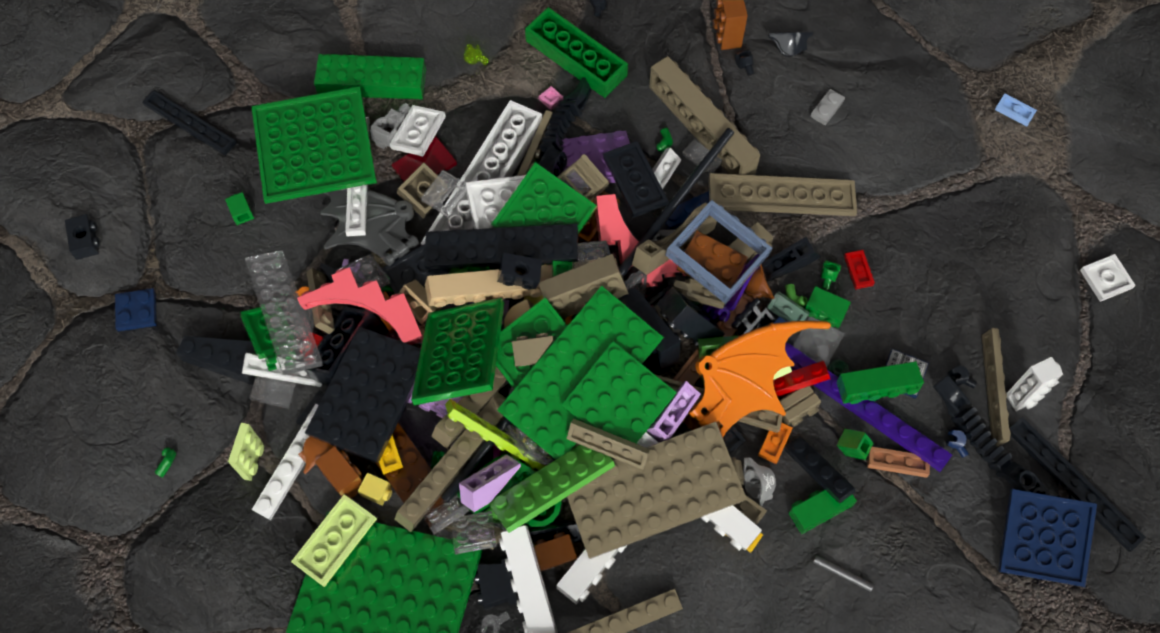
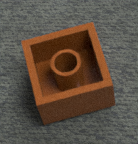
M334 446L315 461L320 471L341 497L346 495L352 499L359 493L358 489L364 477L359 469L351 463L343 450L338 451Z

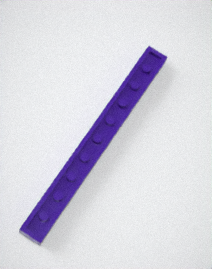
M785 343V351L794 362V366H790L792 371L817 363L789 343ZM829 370V380L813 385L909 452L920 457L921 460L930 464L937 471L941 472L952 457L951 453L874 401L863 400L857 404H843L837 386L839 377Z

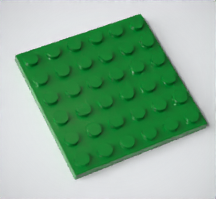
M360 87L251 106L265 204L377 183Z

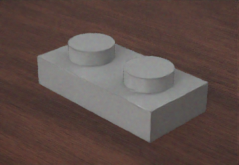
M830 89L813 110L810 117L826 126L844 102L845 97Z

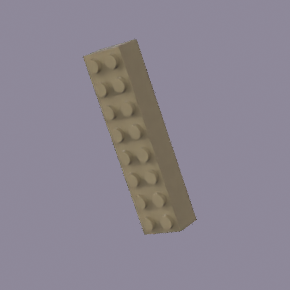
M667 56L651 66L649 87L708 152L727 128L734 131V135L715 158L728 174H756L760 158L758 149L748 142L745 135L738 132L735 125L729 122L724 117L723 112L713 105L711 99L701 92L700 87L695 85L689 76L681 71L678 64Z

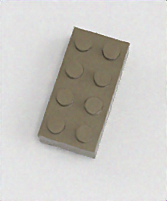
M613 254L539 282L543 299L546 298L562 319L579 313L601 286L616 298L629 294Z

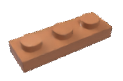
M872 447L867 457V468L926 478L930 475V464L921 460L914 453Z

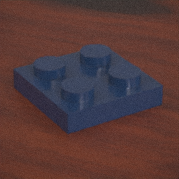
M154 289L115 294L116 330L125 331L157 326L156 291Z

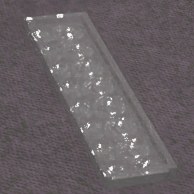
M283 250L245 258V263L282 375L323 366L306 314L297 299L299 295Z

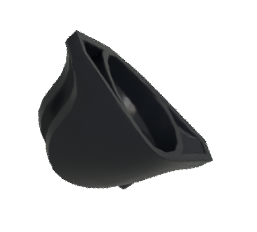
M813 32L768 33V37L775 42L779 52L787 57H792L801 51H806L807 39L813 35Z

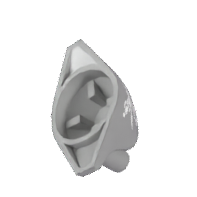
M744 458V484L746 492L750 499L762 507L764 501L773 498L772 493L776 487L775 475L771 469L758 465L752 458Z

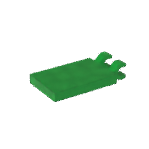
M279 303L241 312V319L258 359L265 358L269 371L277 369L275 365L277 357L285 356L288 366L296 364L294 359L296 354L294 351L297 350V343Z

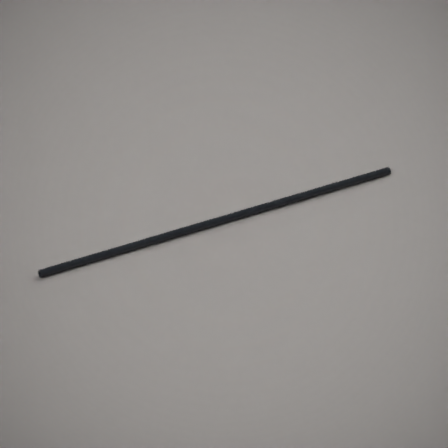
M727 128L619 266L623 277L632 267L636 248L648 239L652 241L734 135L732 129ZM503 416L495 427L504 432L511 422ZM490 440L483 441L442 494L441 499L446 503L452 500L460 489L459 483L472 474L495 444Z

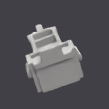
M407 103L402 104L397 111L391 108L385 117L377 119L372 124L370 130L371 139L375 142L376 146L382 149L390 147L393 137L411 109ZM388 127L393 129L390 133L385 131Z

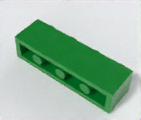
M917 361L842 373L837 380L843 404H857L863 400L875 401L887 396L894 398L905 393L912 395L919 392L924 384Z

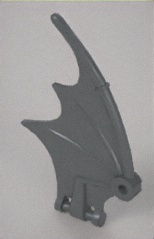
M347 189L324 193L330 197L331 202L325 209L320 211V214L333 216L339 220L336 232L326 242L324 249L343 244L359 245L377 254L390 266L395 262V259L401 258L409 252L411 247L414 248L419 244L415 236L409 235L405 231L406 221L411 220L414 216L413 206L408 201H397L367 189L366 235L347 236L345 232Z

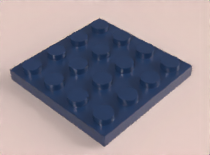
M1010 489L998 571L1085 587L1097 504Z

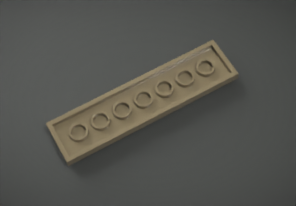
M709 174V202L713 200L719 206L722 205L725 210L856 216L857 214L854 180Z

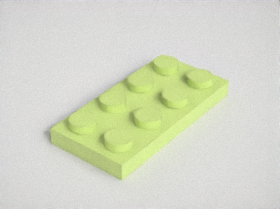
M343 495L291 562L325 587L377 518L349 497Z

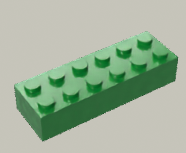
M549 7L525 28L527 43L577 79L581 80V78L585 77L590 88L604 98L628 76L627 62Z
M319 54L314 85L317 94L360 87L362 97L423 100L426 66L424 58Z

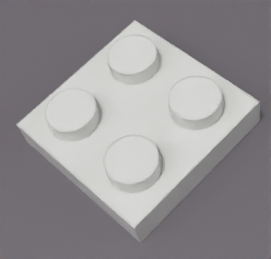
M1115 254L1086 265L1080 270L1100 302L1131 290L1136 286Z

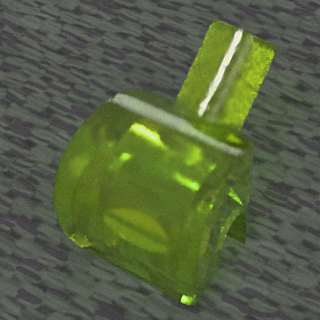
M467 44L464 60L469 64H476L480 61L486 66L489 59L482 55L479 45H476L477 49H474L472 45Z

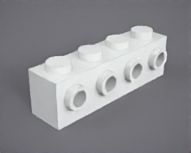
M1050 357L1031 366L1006 393L1007 399L1015 411L1024 407L1030 409L1036 406L1038 401L1043 399L1044 395L1059 383L1058 379L1063 375L1060 365Z

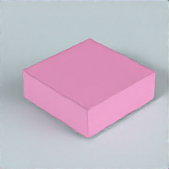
M552 86L539 95V100L550 110L564 99Z

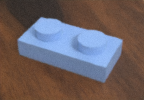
M1007 94L1003 95L995 108L996 111L1025 126H1028L1037 111Z

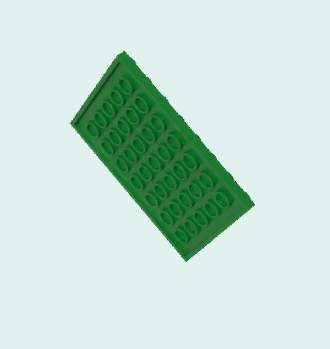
M374 522L325 587L308 574L305 575L286 633H459L483 548L473 544L415 531L410 532L406 529Z

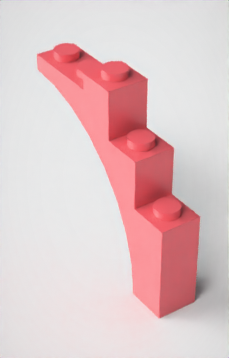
M616 195L596 196L594 204L598 206L595 213L599 243H604V246L616 245L615 242H618L620 264H622L639 241L625 225L618 209ZM668 260L648 275L639 270L641 284H646V287L658 286L659 282H663L662 275H664V278L676 277L675 273L681 272L677 271L678 265L671 260Z
M350 267L347 269L341 268L331 275L333 283H325L319 289L306 291L297 298L304 310L334 303L350 304L365 308L387 321L398 333L402 342L414 345L423 341V335L404 293L394 294L389 297V300H386L377 280L367 281L362 287H359Z

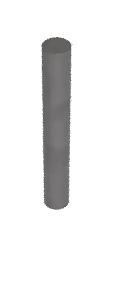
M817 555L813 561L814 564L869 592L874 587V584Z

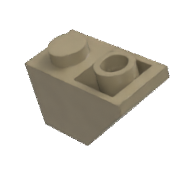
M548 333L537 334L536 338L528 339V336L516 337V341H512L515 367L535 365L553 342V336H548Z

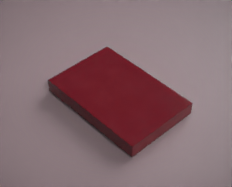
M435 137L424 156L409 153L391 164L393 170L405 182L423 163L437 176H440L456 166L457 162L439 139Z

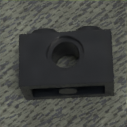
M87 214L66 219L65 227L69 251L74 258L79 260L98 255L100 242L95 234V231H97L96 222L91 220Z
M503 252L499 262L497 282L503 283L506 286H521L527 290L536 289L540 282L542 260ZM516 271L522 272L523 275L518 274Z

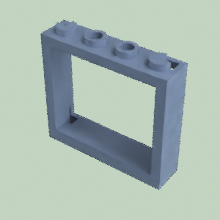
M711 200L667 248L665 256L726 304L769 256L772 247L766 243L765 239L759 238L750 227L740 223L736 216L726 212L722 205L719 206ZM709 215L759 254V257L731 288H728L680 249Z

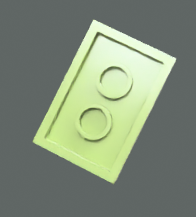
M241 423L228 462L244 480L251 481L253 475L257 473V462L259 456H262L264 452V445L249 424Z

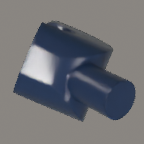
M949 430L948 434L952 435L954 440L952 442L946 441V445L956 448L962 458L969 455L964 447L967 440L966 435L962 431Z

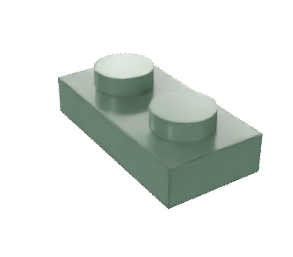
M779 291L775 294V299H772L767 307L770 311L788 321H805L810 314L806 309Z

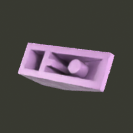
M684 381L676 390L675 396L646 431L659 443L672 437L701 395L687 381Z
M505 455L459 483L461 503L473 512L489 504L517 472L521 464L510 456Z

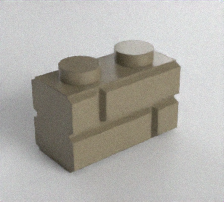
M810 386L796 390L780 400L786 412V415L782 417V423L795 427L803 421L802 418L808 414L810 417L819 411L818 407L821 404V400Z

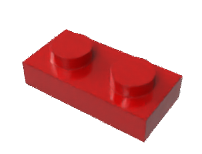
M864 250L845 253L844 258L855 290L874 286L875 282Z

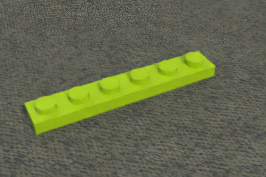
M451 399L445 404L448 412L447 415L451 420L463 423L464 427L471 432L476 431L485 441L490 440L494 442L500 450H507L513 457L519 460L522 459L533 469L540 470L547 466L542 455Z

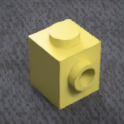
M367 473L358 492L361 497L383 506L384 502L388 501L392 495V487L389 482Z

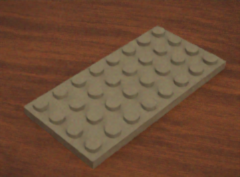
M716 422L647 447L651 450L644 470L615 459L613 460L615 467L567 496L589 559L747 501Z

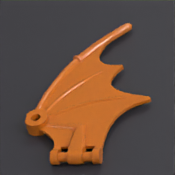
M827 321L770 323V325L757 328L725 343L709 356H701L696 362L695 367L696 371L703 375L704 394L700 402L692 407L688 413L699 421L698 424L701 427L713 422H719L722 425L719 429L722 438L732 425L751 412L770 410L785 416L786 412L778 400L773 386L774 375L777 371L785 367L794 366V362L785 351V343L792 334L808 328L829 329L831 324ZM705 363L709 364L708 369H705ZM703 407L708 410L705 415L701 412Z

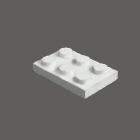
M412 105L390 143L391 149L424 156L446 117L445 112Z

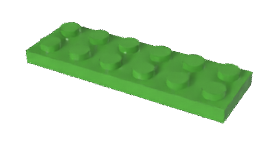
M579 445L494 498L489 503V506L507 532L510 533L615 467V464L609 456Z

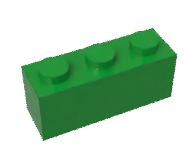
M817 490L808 496L810 499L804 502L801 499L792 504L788 514L802 535L853 507L857 500L852 494L839 504L826 490L821 493Z

